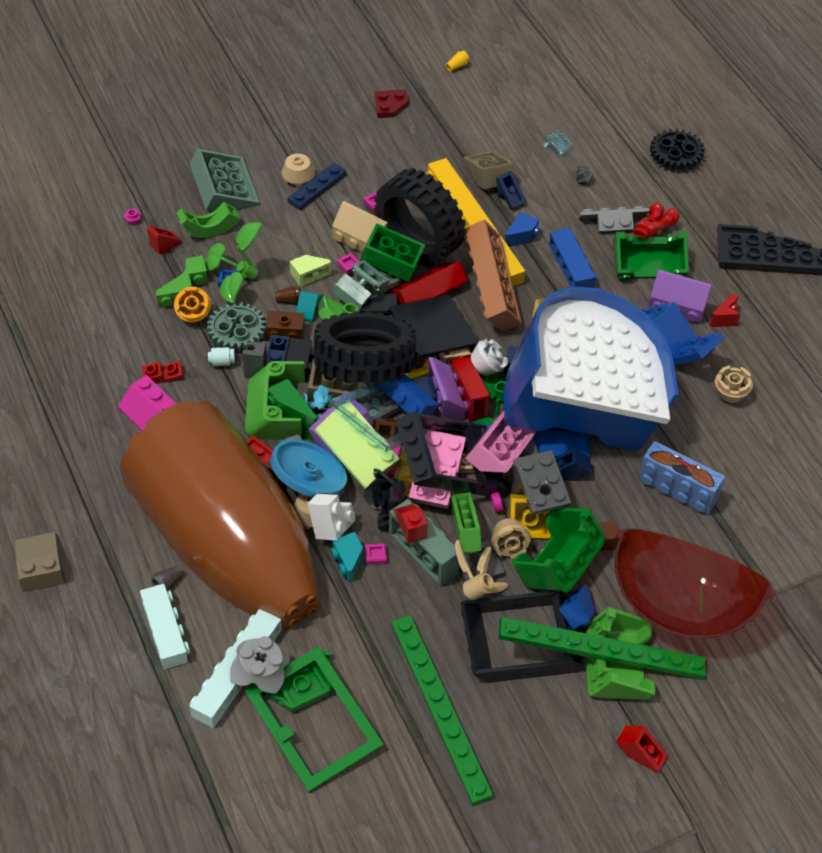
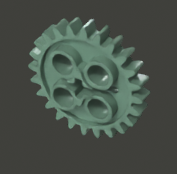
M241 302L239 306H236L235 303L231 307L226 304L225 309L219 307V312L214 310V316L210 315V321H207L209 339H212V344L217 343V348L222 346L229 347L234 350L238 349L240 353L241 348L248 350L246 343L260 342V339L265 338V316L261 314V310L256 311V306L250 308V304L243 306Z

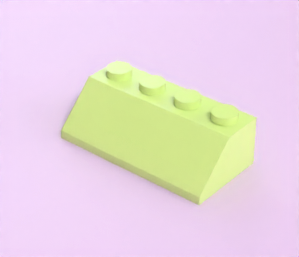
M350 401L335 409L315 429V432L364 489L368 488L376 480L373 474L374 468L387 474L394 469L399 460L397 455Z

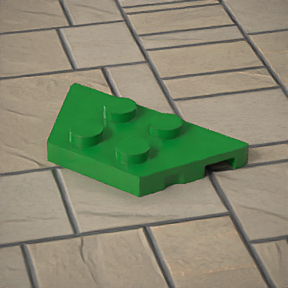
M327 649L323 651V654L330 663V651ZM314 661L284 679L283 685L277 694L262 692V694L293 713L330 695L331 689L329 681Z

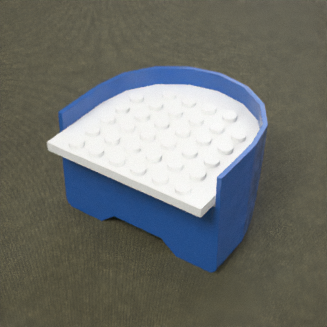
M569 287L551 293L537 308L508 369L503 389L505 423L508 426L532 431L557 427L596 435L607 446L632 451L641 449L659 423L667 424L670 421L669 408L679 395L673 357L665 335L642 310L625 298L604 290Z

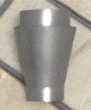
M175 565L172 568L154 573L151 583L153 586L164 584L167 590L183 575L182 570L179 566Z

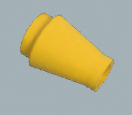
M458 51L445 65L447 70L452 72L467 65L470 59L465 51Z

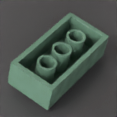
M407 499L394 509L413 503L409 499ZM392 509L389 511V535L440 587L459 575L460 564L456 555L455 543L452 544L447 539L446 534L442 530L439 531L429 517L425 516L428 523L427 538L408 544Z

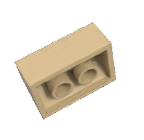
M343 201L332 225V238L362 253L376 223L388 228V222Z

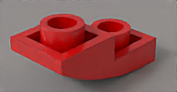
M180 360L166 365H162L158 361L142 366L143 377L147 375L155 383H167L184 379Z

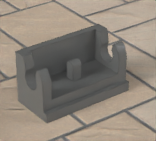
M262 341V343H246L247 347H254L255 349L243 350L242 352L244 378H251L265 367L267 356L265 341Z

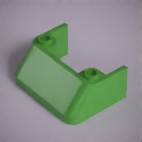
M272 361L249 379L245 418V434L248 438L254 435L258 439L284 440L287 437L299 434L302 439L301 418H282V410L277 406H268L267 397L269 383H280L286 379H289L291 383H305L304 361Z

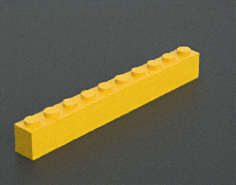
M447 158L428 164L426 175L431 174L434 176V180L442 182V186L451 192V197L457 200V206L463 212L462 219L466 222V226L463 227L464 229L485 219L496 230ZM501 237L512 285L515 287L524 283L525 270Z

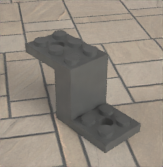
M532 438L519 455L520 458L514 459L511 468L504 473L510 493L525 495L531 515L569 507L571 501L552 450L538 453ZM550 492L549 495H543V494H542V493Z

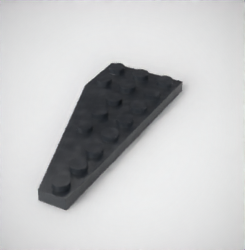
M718 224L719 267L822 274V247L818 249L812 247L811 243L787 236L783 238L778 237L771 231L767 233L758 231L759 228L754 226Z

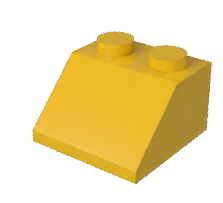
M510 494L509 518L516 519L530 531L531 538H551V533L546 526V518L550 511L531 515L525 495Z

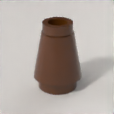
M293 285L276 291V302L298 303L301 291L300 286L296 287Z

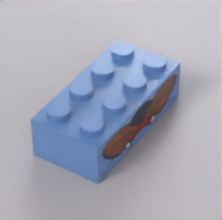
M656 441L653 442L644 455L639 480L644 484L650 485L663 494H667L679 502L685 503L709 515L719 500L725 479L724 475Z

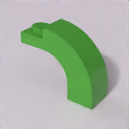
M225 202L214 212L204 216L194 215L182 208L177 212L180 219L179 223L187 229L190 236L196 238H211L221 235L232 229L241 220L236 208Z

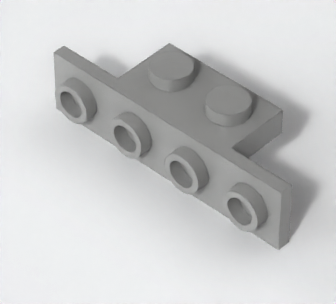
M635 206L633 209L618 207L616 210L601 208L599 211L584 209L578 215V219L597 218L598 233L633 231V216L647 215L649 208H644V206Z

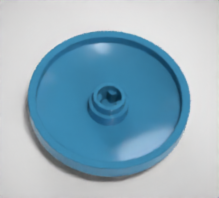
M285 440L277 444L271 454V467L277 477L288 487L309 497H314L316 494L339 495L347 482L346 470L341 462L329 451L314 443L303 440Z

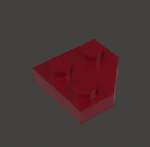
M406 89L374 91L377 118L395 117L401 108L408 106Z

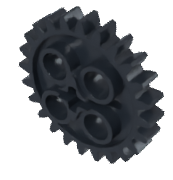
M670 128L669 132L663 130L662 134L658 132L657 136L653 137L650 152L651 156L654 157L653 161H658V165L664 164L663 168L668 166L670 170L675 168L676 171H679V168L685 171L686 167L691 170L692 166L697 167V163H701L705 150L703 147L704 143H700V138L696 139V134L691 136L690 131L685 133L684 129L679 132L678 128L675 131H672Z

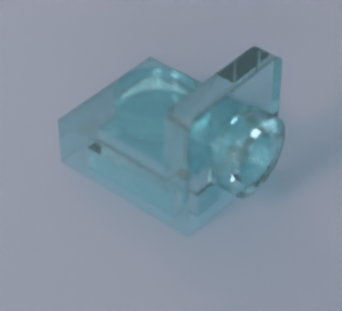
M559 130L555 134L553 132L545 138L547 141L543 146L546 148L550 144L561 156L573 144Z

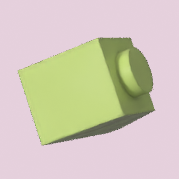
M304 255L290 261V274L299 286L302 287L331 275V261L329 259Z

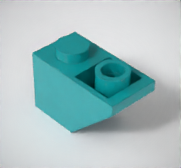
M355 532L342 536L337 541L332 540L333 548L330 549L333 559L339 563L338 568L341 575L346 577L348 583L353 581L363 559V547Z

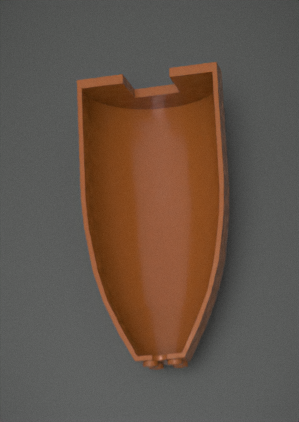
M198 400L197 403L185 401L166 408L145 423L146 427L140 434L135 433L128 443L129 449L127 453L122 455L121 475L125 487L174 552L191 571L219 596L250 615H255L260 609L280 618L282 630L284 631L290 627L297 626L301 621V617L314 616L319 611L317 577L311 548L303 525L272 473L217 406L205 400Z

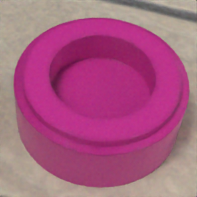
M492 493L490 497L494 511L496 513L502 512L503 506L499 493Z

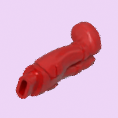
M659 202L653 203L649 207V216L638 222L633 234L641 238L655 236L661 230L675 225L680 218V214L675 208L668 209L664 214L663 205Z

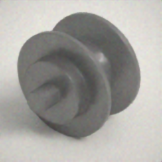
M578 165V169L574 173V176H579L577 182H586L588 184L593 173H588L589 166L581 167V165Z

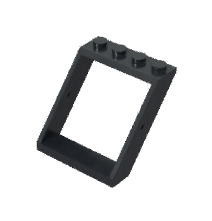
M546 591L463 600L460 602L473 675L492 683L578 673L584 670L582 656L563 652L564 660L496 668H492L482 613L552 605L557 628L576 631V629H572L559 610L567 596L558 591Z

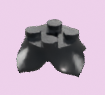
M374 468L375 483H372L367 488L363 497L370 507L381 511L378 513L377 523L378 529H383L389 525V511L404 502L405 484L403 481H398L397 478L388 476L381 470Z

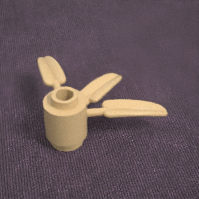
M460 540L456 541L455 550L462 571L467 572L470 578L463 584V592L467 598L476 600L485 594L501 592L508 588L509 584L494 582L492 577L486 573L491 555V547L485 548L481 554L477 565V570L480 574L473 577Z

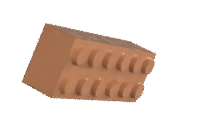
M484 219L466 228V241L470 245L471 250L469 254L474 262L473 270L478 278L476 284L481 291L480 300L485 307L484 316L487 321L493 323L495 328L506 332L522 325V320L500 234Z

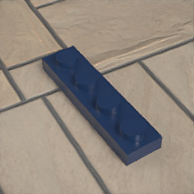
M332 163L287 198L288 203L298 210H302L345 177L346 170L336 163Z

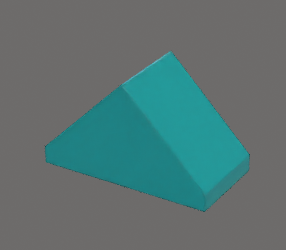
M308 290L300 291L296 313H305V321L313 322L324 294Z

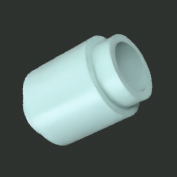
M229 347L211 348V352H208V363H212L213 367L235 364L234 349H229Z

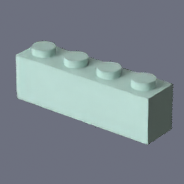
M164 584L140 590L142 603L163 670L188 663L187 654H190L187 641H182V637L185 635L182 625H177L176 622L179 619L176 607H171L173 602L171 591H166Z

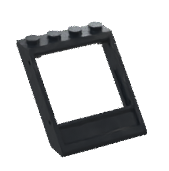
M416 412L396 419L414 485L462 493L471 492L474 495L490 497L492 493H501L507 490L502 472L480 471L473 465L476 480L436 474L424 429L466 437L465 444L469 454L488 430L487 426Z

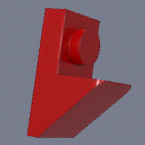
M732 293L712 313L710 326L728 327L738 325L740 313L736 310L738 308L737 301L739 296Z

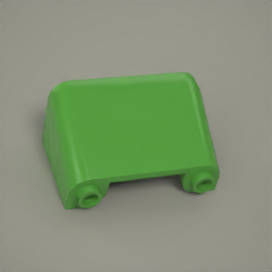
M607 607L591 620L587 626L586 634L644 645L652 637L651 620ZM587 657V686L590 696L607 699L648 700L655 695L656 686L654 681L648 678L644 679V668Z

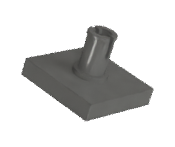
M491 540L481 542L482 551H476L471 554L464 553L474 577L480 574L477 570V565L481 554L485 548L491 547V555L486 573L492 579L505 576V571L499 557L492 548ZM459 567L463 581L469 580L467 572H463L461 567Z

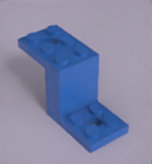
M663 302L657 307L653 305L646 310L640 309L651 318L665 335L674 365L704 358L724 339L721 332L715 334L710 332L703 337L700 335L696 336L675 302Z

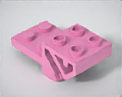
M428 430L426 440L436 474L457 477L466 437ZM412 482L409 500L448 509L451 503V494H454L455 491L417 486Z

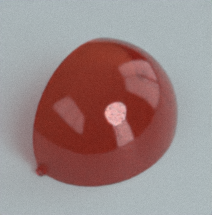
M629 528L622 531L617 530L615 538H618V544L615 551L614 566L620 589L626 600L640 616L666 632L695 639H711L737 632L753 621L764 607L766 601L769 598L773 600L776 592L772 590L773 585L766 577L717 552L675 537L648 530Z

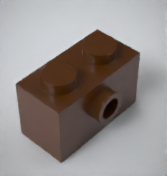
M268 311L265 326L266 339H270L271 335L303 339L305 313Z

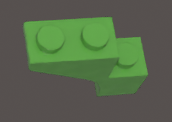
M203 256L185 258V271L156 291L158 308L173 306L176 296L184 288L208 283Z

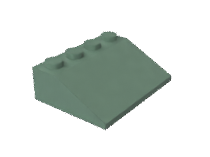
M197 148L190 162V167L206 210L215 211L223 202L235 207L236 210L259 205L260 202L243 157Z

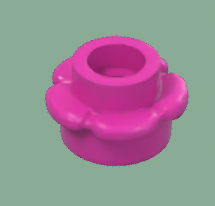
M129 209L124 214L128 224L135 225L140 222V211Z

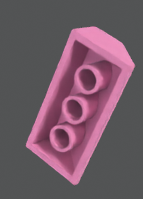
M503 410L470 451L466 459L480 471L506 473L511 468L514 459L519 457L537 431L508 426L505 423Z

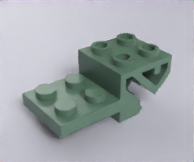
M362 260L353 266L352 271L356 275L355 280L345 273L335 284L333 293L346 304H355L360 313L361 307L375 296L385 294L387 290L406 281L375 268L365 260Z

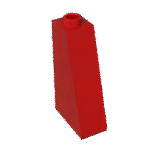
M470 356L451 360L452 373L455 372L457 387L460 386L462 401H465L467 404L466 415L469 423L488 417L489 393Z

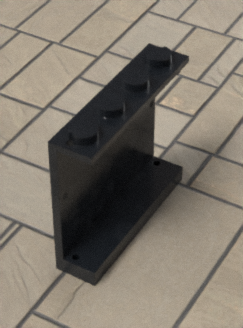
M450 295L389 306L388 316L393 315L396 319L401 318L405 320V323H410L416 331V369L423 368L425 356L467 347L473 352L479 342V338L475 336L471 326L467 324L464 315L460 313Z

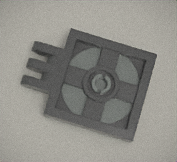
M367 384L365 398L356 400L368 410L374 424H376L378 417L388 418L402 410L376 384Z

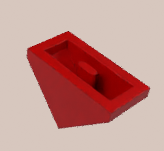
M151 225L147 227L149 244L159 255L182 242L170 230Z

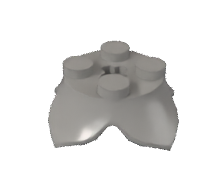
M267 636L241 642L236 649L237 656L230 668L231 683L239 686L255 683L260 690L266 693L277 694L284 682V667L290 662L288 651L281 645L271 641Z

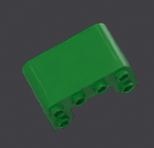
M561 508L550 511L546 518V526L552 536L533 562L525 553L518 554L511 562L527 588L569 592L605 541L604 532L590 509Z

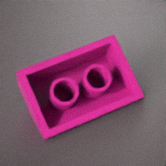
M145 375L130 385L118 405V409L142 431L146 427L145 423L176 403L155 382Z

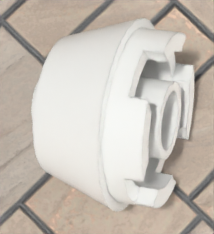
M487 338L479 341L471 354V361L474 367L485 376L503 371L504 367L508 364L507 357L503 358L500 352L502 347L493 339L487 341Z

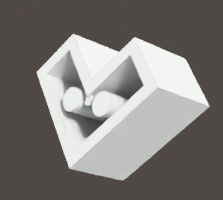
M316 494L307 503L316 539L337 541L355 521L352 503L339 502L338 495Z

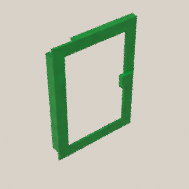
M319 646L285 666L284 679L315 661L368 742L312 776L289 741L290 738L294 737L289 726L285 725L281 728L260 694L264 691L260 690L256 684L245 690L247 697L308 793L360 762L365 756L384 745Z

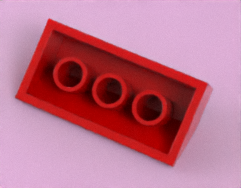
M460 261L446 262L410 279L409 282L406 281L386 291V294H397V305L436 296H444L448 294V290L461 288L463 286L462 283L468 280Z

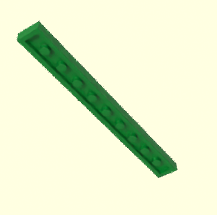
M411 615L391 621V627L471 805L474 806L493 799L492 791Z
M501 617L499 621L498 639L700 680H703L706 676L705 657L507 617Z

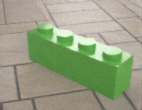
M471 492L451 494L452 516L457 538L460 540L463 552L471 554L476 551H482L480 526Z

